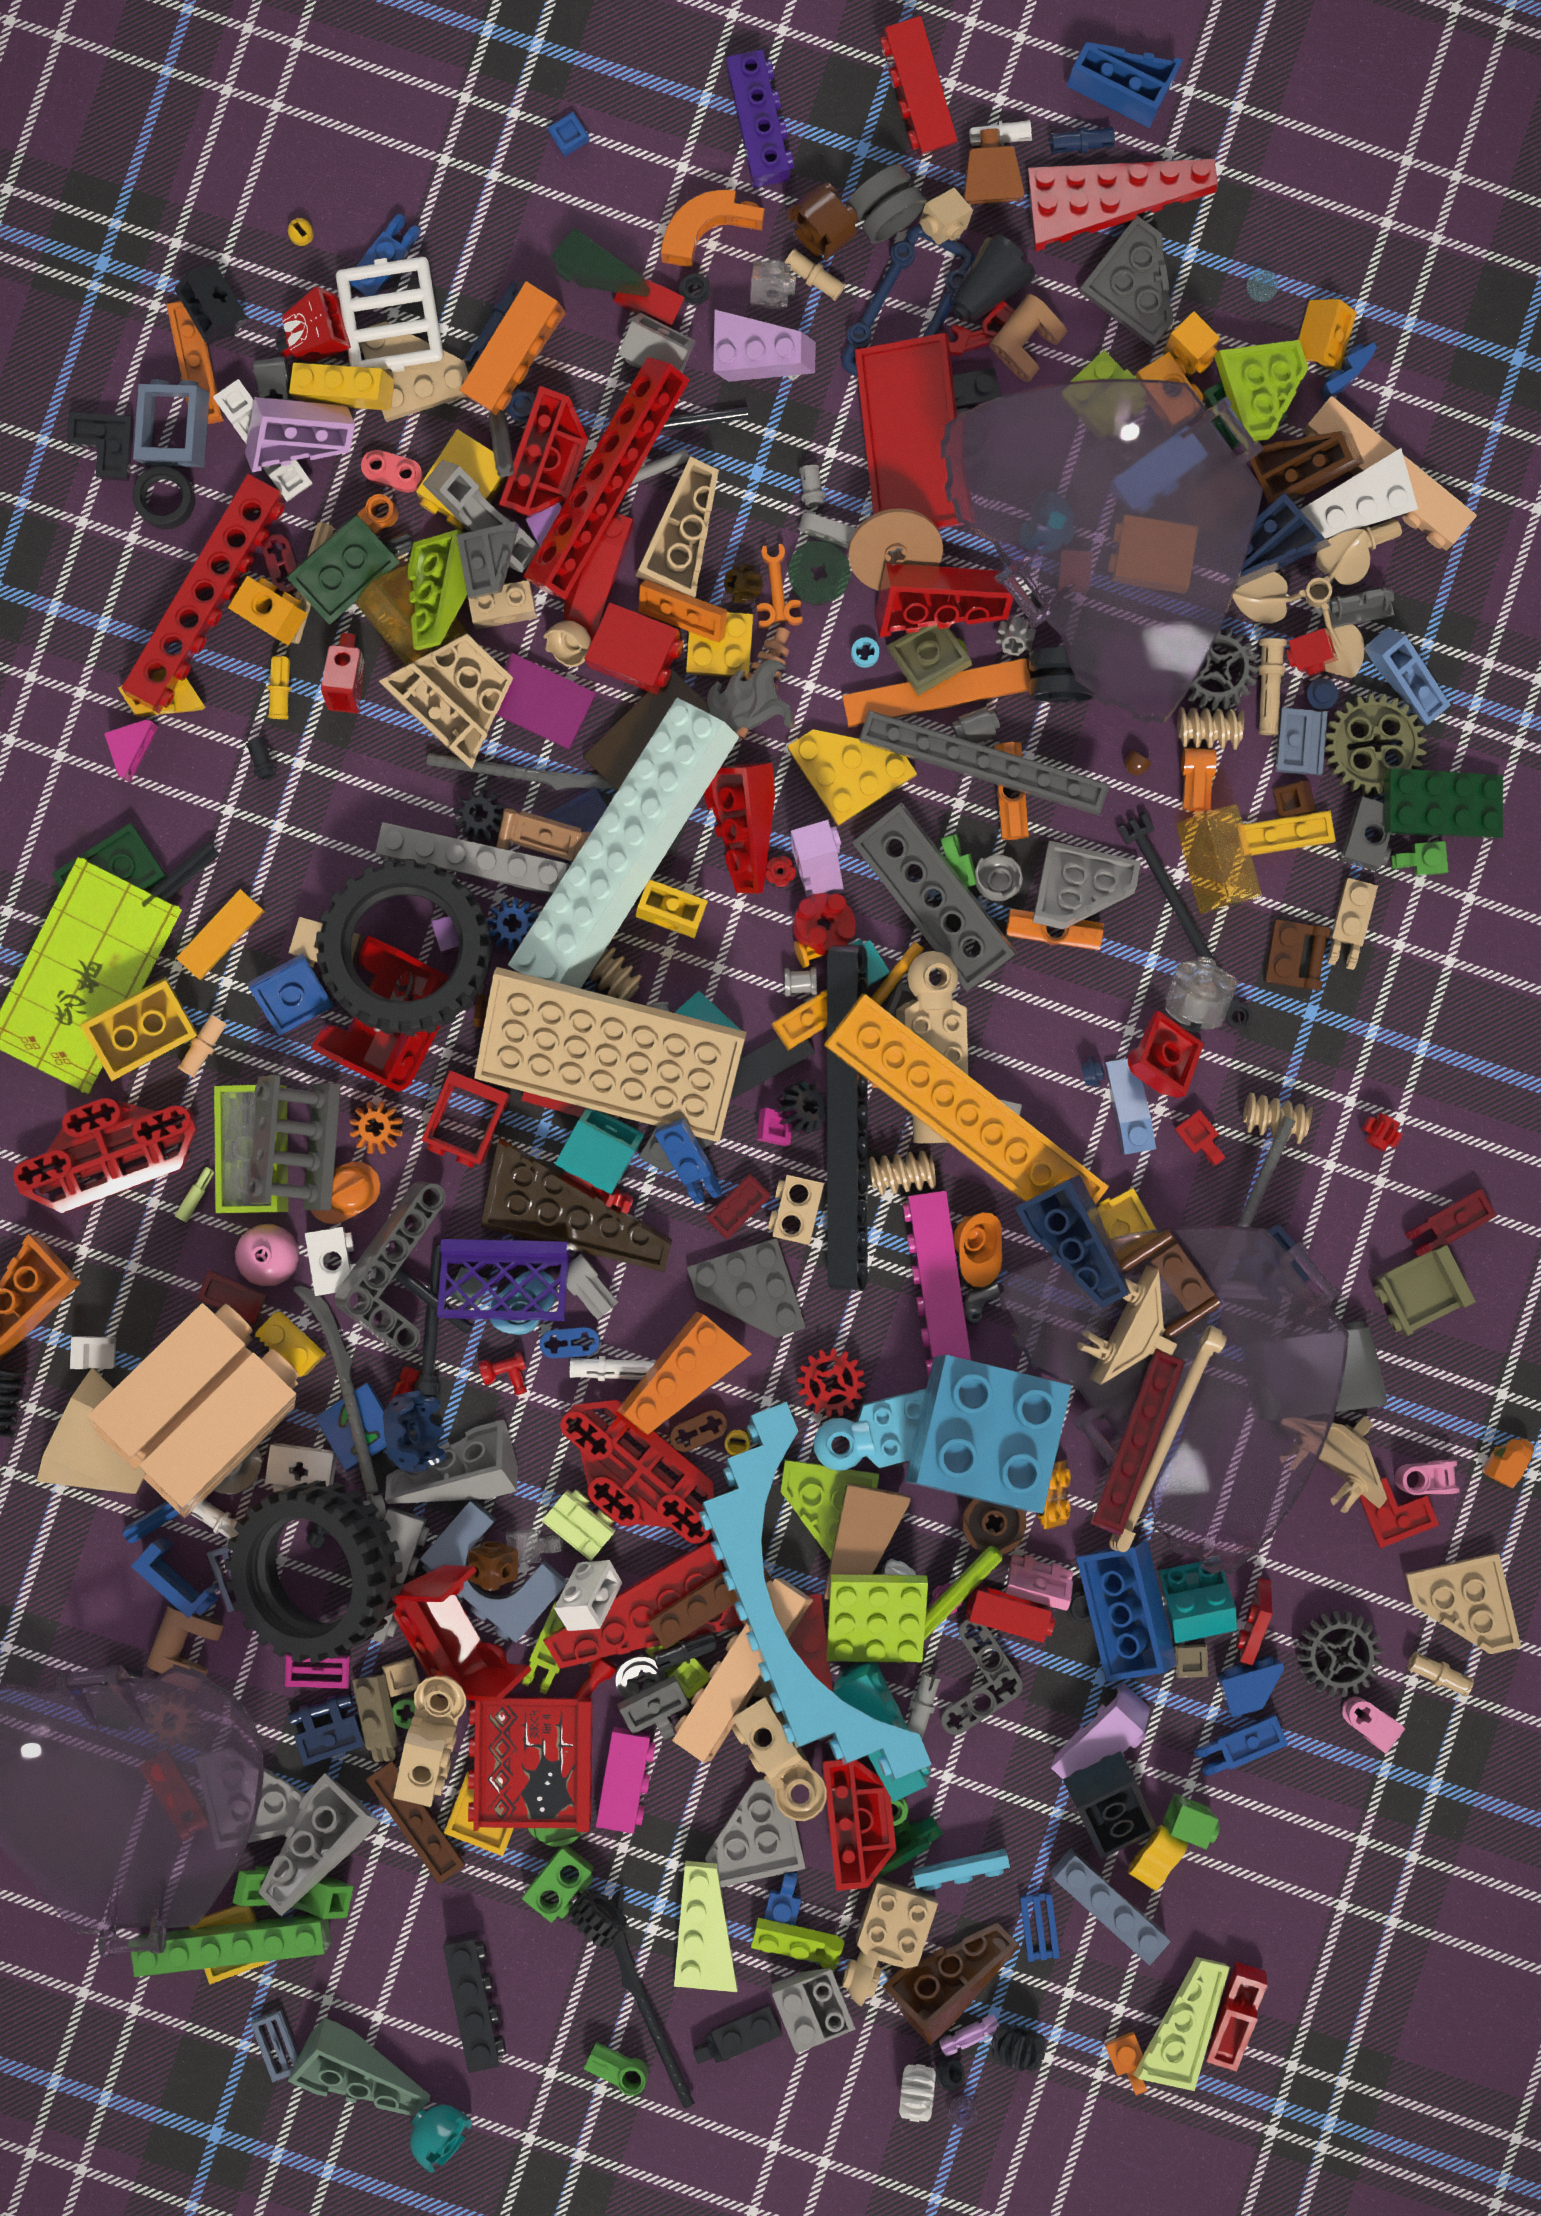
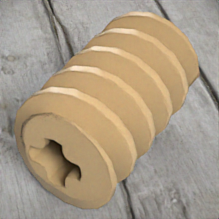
M1179 708L1177 737L1181 738L1183 748L1187 747L1190 739L1194 740L1196 748H1199L1202 740L1206 739L1208 749L1212 748L1215 740L1219 741L1221 749H1224L1227 741L1231 740L1233 750H1237L1243 737L1244 710H1241L1238 717H1236L1235 711L1229 709L1224 718L1221 709H1216L1211 717L1208 708H1204L1200 716L1196 708H1191L1187 716L1184 708Z
M612 947L603 952L593 968L589 979L595 981L601 978L598 985L599 990L610 987L607 996L619 997L618 999L628 1001L641 988L638 984L642 976L639 974L631 978L629 975L633 966L630 965L622 969L621 965L625 958L621 956L613 959L612 956L616 949Z
M1250 1092L1244 1106L1242 1122L1246 1123L1248 1133H1251L1255 1125H1258L1259 1135L1263 1136L1266 1130L1271 1128L1272 1138H1275L1282 1119L1286 1116L1296 1121L1289 1138L1292 1134H1296V1144H1300L1308 1133L1313 1107H1310L1306 1113L1303 1104H1298L1293 1110L1292 1103L1285 1101L1282 1107H1280V1101L1277 1098H1273L1268 1105L1267 1096L1261 1095L1256 1102L1255 1094Z
M924 1150L919 1151L917 1160H915L911 1152H908L905 1162L902 1161L899 1154H894L892 1163L884 1155L881 1157L880 1165L877 1164L874 1157H869L872 1190L877 1187L881 1196L885 1195L887 1186H890L893 1194H897L899 1184H902L906 1192H910L912 1183H915L918 1191H921L924 1181L928 1182L931 1189H935L936 1179L932 1152L930 1159H928Z

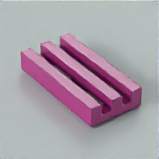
M292 1653L286 1654L285 1686L345 1689L350 1687L351 1655H339L332 1659L327 1658L321 1661L326 1663H343L341 1668L293 1666V1661L291 1660ZM308 1658V1659H306V1660H304V1661H302V1662H311V1661H310V1658ZM292 1673L342 1675V1680L292 1679Z

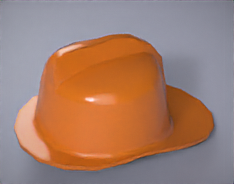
M352 1161L334 1169L331 1210L310 1211L318 1220L328 1224H338L350 1219L376 1202L380 1194L381 1185L378 1174L371 1166L363 1162Z
M981 1212L973 1217L965 1216L953 1234L954 1247L959 1254L961 1273L966 1282L972 1286L985 1287L997 1278L1001 1270V1223L996 1216L986 1212Z

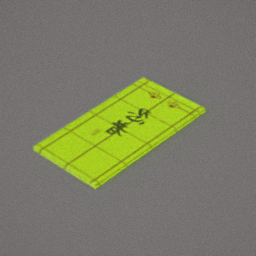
M78 857L0 1010V1050L81 1090L83 1093L89 1094L103 1065L80 1026L81 1021L142 990L182 909L87 862L86 859Z

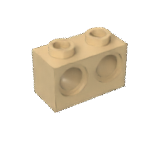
M787 1175L785 1181L779 1180L775 1198L781 1199L778 1212L772 1210L768 1229L774 1230L773 1237L810 1245L824 1183ZM794 1185H802L807 1189L808 1196L804 1202L795 1203L790 1199L789 1191ZM794 1215L800 1220L801 1226L798 1232L788 1234L783 1230L782 1221L786 1216Z

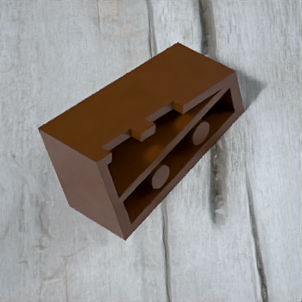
M1343 431L1245 448L1269 505L1273 504L1284 493L1294 501L1364 463L1352 434Z

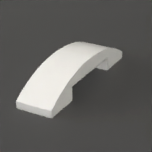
M238 379L213 396V398L247 444L254 400ZM296 460L291 461V465L281 466L279 463L263 467L287 502L313 484Z

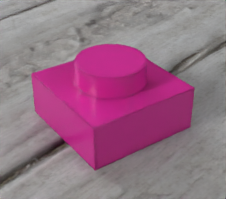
M760 1109L757 1132L758 1141L781 1146L790 1145L791 1132H788V1124H779L783 1118L782 1114L775 1112L774 1109Z

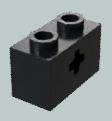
M217 265L188 271L174 289L205 343L234 336L248 319Z

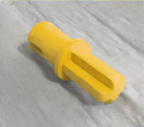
M274 656L271 659L270 686H267V690H270L268 715L270 719H288V698L292 688L289 687L290 659L285 656Z

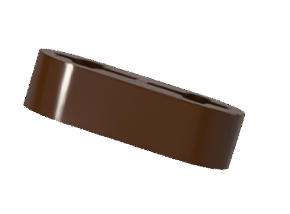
M712 1409L681 1422L671 1432V1444L678 1451L687 1452L715 1440L725 1433L727 1418L721 1411ZM713 1415L714 1419L720 1418L722 1420V1423L718 1426V1432L714 1433L712 1429L701 1432L700 1427L708 1423V1416ZM684 1428L685 1432H690L696 1429L698 1434L690 1438V1445L685 1446L683 1442L678 1443L676 1441V1438L680 1435L678 1430Z

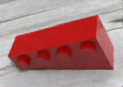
M886 563L875 610L879 637L891 636V632L906 630V634L919 632L921 627L937 625L938 629L950 628L951 624L966 621L967 625L1006 620L1009 617L1014 597L1009 572Z

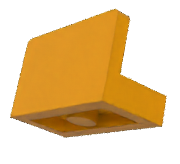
M1310 300L1298 339L1301 342L1306 361H1316L1329 371H1338L1342 367L1357 313L1342 300Z

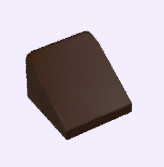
M1298 781L1273 788L1279 819L1316 811L1309 781Z

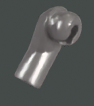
M996 1282L985 1287L972 1289L967 1293L963 1308L968 1322H978L982 1317L981 1312L985 1301L1001 1296Z

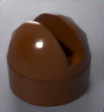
M1132 749L1125 758L1126 770L1135 776L1145 773L1152 764L1151 761Z

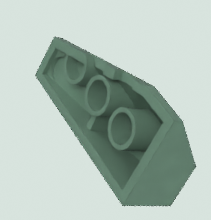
M324 2018L310 2033L288 2078V2082L317 2095L327 2097L328 2092L346 2095L345 2101L356 2103L357 2099L373 2101L374 2105L379 2109L415 2116L430 2100V2095L353 2030L327 2018Z

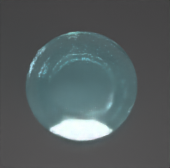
M1266 270L1254 272L1247 281V292L1257 302L1271 300L1278 291L1277 278L1273 273Z

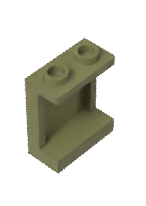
M1447 1245L1439 1246L1420 1257H1415L1373 1278L1376 1284L1373 1287V1291L1381 1304L1386 1303L1391 1313L1387 1316L1391 1327L1396 1333L1400 1331L1401 1335L1404 1336L1413 1334L1414 1330L1460 1307L1465 1308L1476 1302Z

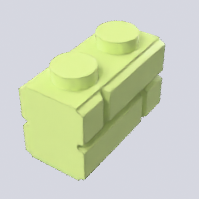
M567 1489L542 1522L592 1561L616 1531L612 1526L615 1521L601 1509L596 1513L587 1506L590 1500L580 1491L575 1489L572 1493Z

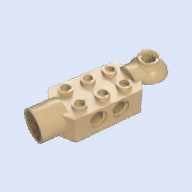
M929 951L922 953L911 963L907 976L909 988L917 997V1000H911L896 1009V1019L968 1075L967 1008L952 1000V994L957 987L959 977L957 967L952 959L942 952ZM934 968L941 975V980L936 986L932 985L929 981V973ZM912 1115L913 1143H948Z

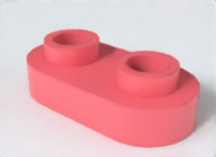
M381 450L369 451L362 458V472L366 479L372 483L410 493L416 491L423 482V472L419 464L414 460ZM374 461H381L382 466L380 469L374 470L371 468ZM404 470L412 471V475L408 479H403L401 473Z

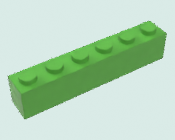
M310 1914L139 1935L130 1945L134 1977L323 1955L332 1943L329 1920Z

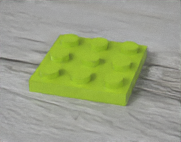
M831 1574L826 1649L827 1661L922 1662L928 1591L927 1575Z

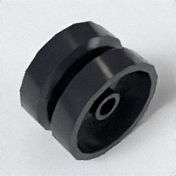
M1049 647L1029 652V670L1039 675L1029 681V699L1046 703H1078L1098 698V681L1094 677L1089 676L1098 670L1097 651L1081 647Z

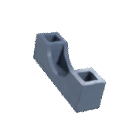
M1070 1848L1050 1871L1053 1879L1149 1966L1171 1942L1165 1931L1145 1913L1138 1910L1121 1896L1073 1848Z

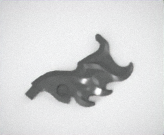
M776 660L765 661L757 667L754 675L744 682L742 678L745 671L739 670L732 676L726 690L722 694L720 693L722 684L717 681L709 690L707 697L710 709L709 714L724 721L735 733L743 727L751 730L776 715L783 716L785 726L789 728L794 727L795 722L792 709L786 702L781 701L774 686V677L777 670L786 669V666Z

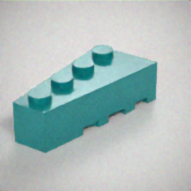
M856 1662L839 1671L833 1692L843 1702L877 1721L912 1732L907 1727L877 1662ZM880 1750L868 1755L893 1802L928 1786L931 1773L930 1766L892 1781L890 1775L884 1776L878 1762V1758L882 1756Z

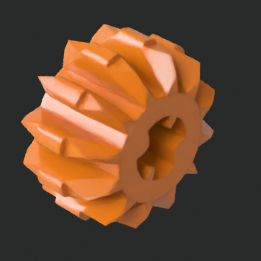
M369 1101L366 1103L368 1113L361 1108L355 1110L361 1117L360 1121L350 1119V1124L359 1126V1130L351 1131L350 1136H362L357 1141L356 1146L362 1148L368 1143L367 1153L373 1154L377 1144L379 1152L385 1154L387 1151L385 1142L395 1148L397 1143L391 1138L392 1135L403 1136V1131L394 1129V1126L403 1123V1119L396 1118L392 1120L391 1118L396 1114L397 1109L392 1107L385 1113V1102L380 1101L376 1111L373 1102ZM375 1119L378 1123L384 1124V1129L379 1130L381 1132L379 1136L369 1131V1126H374L371 1122Z

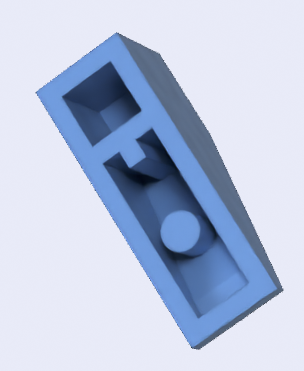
M1386 628L1364 647V650L1380 674L1425 725H1429L1450 706L1447 698L1405 634Z
M1128 1059L1105 1062L1120 1155L1155 1150L1156 1145L1143 1082L1130 1071Z

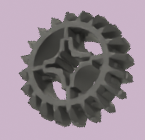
M1220 626L1214 627L1213 635L1210 634L1207 627L1202 628L1201 637L1193 632L1190 635L1192 643L1184 640L1181 644L1185 652L1177 651L1175 654V658L1183 663L1173 665L1174 671L1182 672V674L1174 678V682L1185 683L1179 692L1180 694H1185L1187 691L1192 693L1187 700L1190 704L1196 698L1200 699L1199 709H1204L1207 702H1210V709L1214 712L1218 709L1220 702L1222 708L1228 710L1230 708V700L1235 705H1239L1242 702L1240 695L1247 697L1251 693L1247 686H1254L1257 680L1250 675L1256 674L1259 668L1249 665V663L1256 661L1257 655H1247L1246 652L1252 648L1251 643H1247L1242 647L1240 642L1243 640V634H1239L1233 639L1231 638L1233 633L1231 628H1228L1224 635H1221ZM1207 646H1221L1230 652L1226 655H1218L1212 648L1208 649ZM1198 651L1201 655L1199 660L1203 665V670L1193 677L1191 661L1194 653ZM1238 661L1240 675L1234 687L1230 682L1232 677L1229 674V666ZM1226 662L1219 673L1216 671L1206 675L1212 665L1217 666ZM1212 682L1219 689L1223 688L1225 692H1211L1200 685Z
M1332 1610L1331 1620L1329 1621L1327 1615L1321 1613L1319 1615L1322 1622L1320 1625L1314 1620H1310L1309 1624L1314 1630L1311 1633L1304 1629L1301 1631V1634L1308 1639L1307 1642H1297V1646L1304 1649L1305 1652L1296 1654V1659L1307 1662L1302 1664L1299 1670L1301 1673L1310 1672L1305 1680L1309 1684L1317 1681L1315 1689L1319 1692H1322L1327 1687V1694L1331 1697L1336 1694L1337 1688L1342 1697H1347L1348 1687H1350L1354 1694H1359L1357 1684L1361 1683L1366 1688L1370 1686L1369 1681L1365 1679L1368 1674L1373 1678L1378 1677V1673L1372 1669V1666H1382L1383 1662L1378 1658H1374V1655L1383 1653V1648L1372 1645L1377 1643L1380 1637L1377 1634L1369 1635L1373 1630V1626L1370 1623L1362 1626L1364 1618L1359 1615L1352 1621V1613L1345 1611L1341 1619L1339 1612ZM1347 1629L1345 1634L1341 1633L1340 1637L1334 1641L1322 1638L1332 1630ZM1356 1635L1359 1636L1363 1645L1362 1661L1353 1654V1647L1356 1643L1354 1638ZM1317 1646L1326 1653V1660L1323 1664L1325 1669L1322 1673L1317 1666L1315 1658ZM1330 1646L1333 1649L1338 1648L1341 1650V1646H1343L1342 1651L1352 1660L1349 1661L1338 1657V1661H1336L1337 1657L1333 1654L1334 1652L1327 1647ZM1349 1666L1356 1669L1355 1672L1347 1677L1332 1678L1334 1673L1338 1674L1344 1667Z

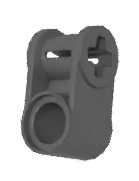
M285 356L253 361L259 397L291 400V395L289 394L290 377Z

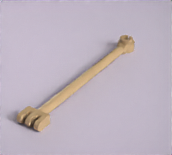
M1209 1325L1202 1334L1197 1349L1198 1353L1148 1463L1124 1532L1121 1536L1113 1533L1109 1541V1546L1113 1550L1120 1552L1129 1550L1136 1534L1132 1531L1210 1356L1213 1355V1352L1220 1353L1226 1343L1227 1337L1222 1334V1330L1212 1325Z

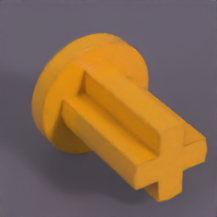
M798 940L794 941L795 953L802 968L809 966V960L823 956L814 953L815 949L810 948L808 945L804 947Z

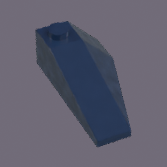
M1080 1174L1015 1207L1029 1236L1037 1244L1040 1243L1052 1255L1051 1258L1058 1265L1061 1264L1074 1277V1281L1101 1308L1131 1294L1096 1205Z

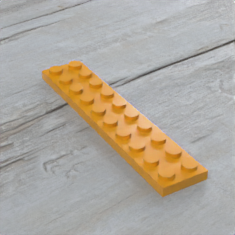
M862 994L824 1044L825 1047L1022 1201L1026 1202L1079 1174L1095 1205L1108 1189V1185L866 994Z

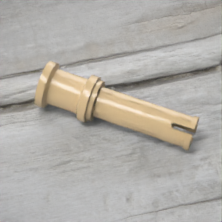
M1264 638L1259 639V645L1262 646V654L1258 672L1259 675H1262L1258 734L1279 735L1281 676L1286 672V667L1283 666L1284 647L1287 646V640Z

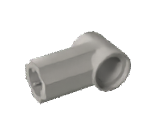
M580 1254L568 1265L567 1288L574 1296L577 1295L582 1300L587 1309L598 1320L619 1302L598 1278L599 1274L593 1266Z

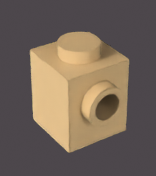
M952 188L925 203L919 223L923 231L928 236H931L939 245L948 239L955 240L967 229L973 209L959 192Z

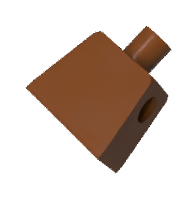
M999 129L980 130L981 148L970 149L967 155L963 198L969 205L1022 201L1024 189L1014 146L1000 147Z

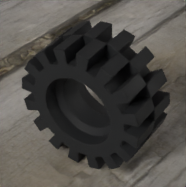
M590 1888L586 1889L568 1910V1915L572 1918V1924L578 1926V1932H583L586 1935L585 1938L588 1941L590 1939L593 1940V1944L597 1947L600 1944L602 1949H611L629 1927L626 1916L622 1915L623 1911L615 1907L616 1904L613 1901L610 1902L606 1895L603 1894L601 1896L599 1891H593Z

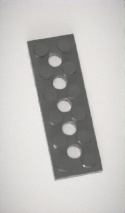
M903 803L898 804L852 842L933 949L944 953L952 959L957 967L958 981L966 992L1018 953ZM892 839H898L902 842L904 850L901 856H894L890 853L889 843ZM911 864H917L922 868L923 876L920 881H914L909 877L908 868ZM930 889H936L941 893L942 902L939 906H933L928 902L927 893ZM949 914H956L961 919V928L958 931L948 928L946 918ZM968 939H975L979 942L981 946L979 955L972 956L966 951L965 944Z

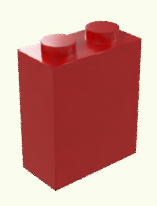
M609 603L585 656V661L590 669L658 695L660 688L666 687L670 679L671 670L669 668L673 659L679 658L684 642L677 628Z

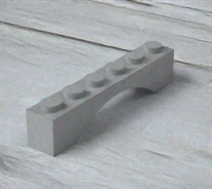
M382 822L375 852L380 858L393 859L405 863V859H415L417 864L426 866L428 862L437 865L438 869L480 877L552 896L569 869L568 863Z

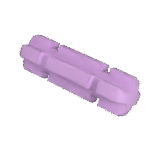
M994 2015L987 2016L982 2019L983 2022L981 2023L977 2021L955 2031L954 2036L949 2034L941 2038L939 2043L945 2056L958 2052L957 2049L960 2047L963 2050L984 2040L986 2035H989V2037L993 2036L996 2028L1000 2026Z

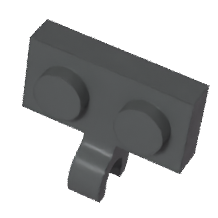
M675 1675L617 1704L632 1735L656 1723L664 1740L676 1735L668 1716L690 1706Z

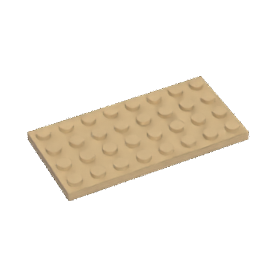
M496 967L493 974L474 1079L658 1127L684 1118L694 1136L720 1142L747 1032Z

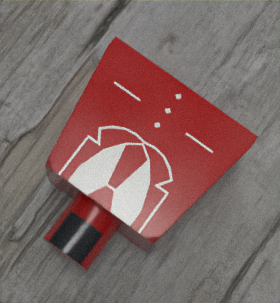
M316 286L283 314L282 321L286 335L276 341L277 349L282 356L288 357L293 354L297 358L314 363L351 348L336 294Z
M343 633L340 636L339 646L331 645L328 648L321 684V692L328 710L359 714L365 662L361 650L358 649L359 637L357 635Z

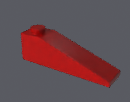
M747 763L721 766L704 792L705 803L708 810L713 809L718 824L714 829L717 838L722 837L727 850L724 858L736 893H763L775 802L772 763Z

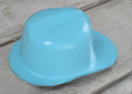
M544 1271L540 1273L550 1285L554 1282L551 1275ZM524 1272L515 1281L519 1284L532 1272ZM537 1277L523 1288L533 1300L546 1289ZM510 1283L498 1296L501 1299L515 1288L514 1285ZM518 1292L506 1304L512 1311H521L530 1302ZM550 1293L538 1303L539 1307L544 1312H548L556 1302V1297ZM495 1298L491 1302L489 1310L498 1303ZM501 1307L498 1311L506 1310L503 1307ZM490 1319L493 1326L498 1330L516 1335L527 1334L533 1331L540 1321Z

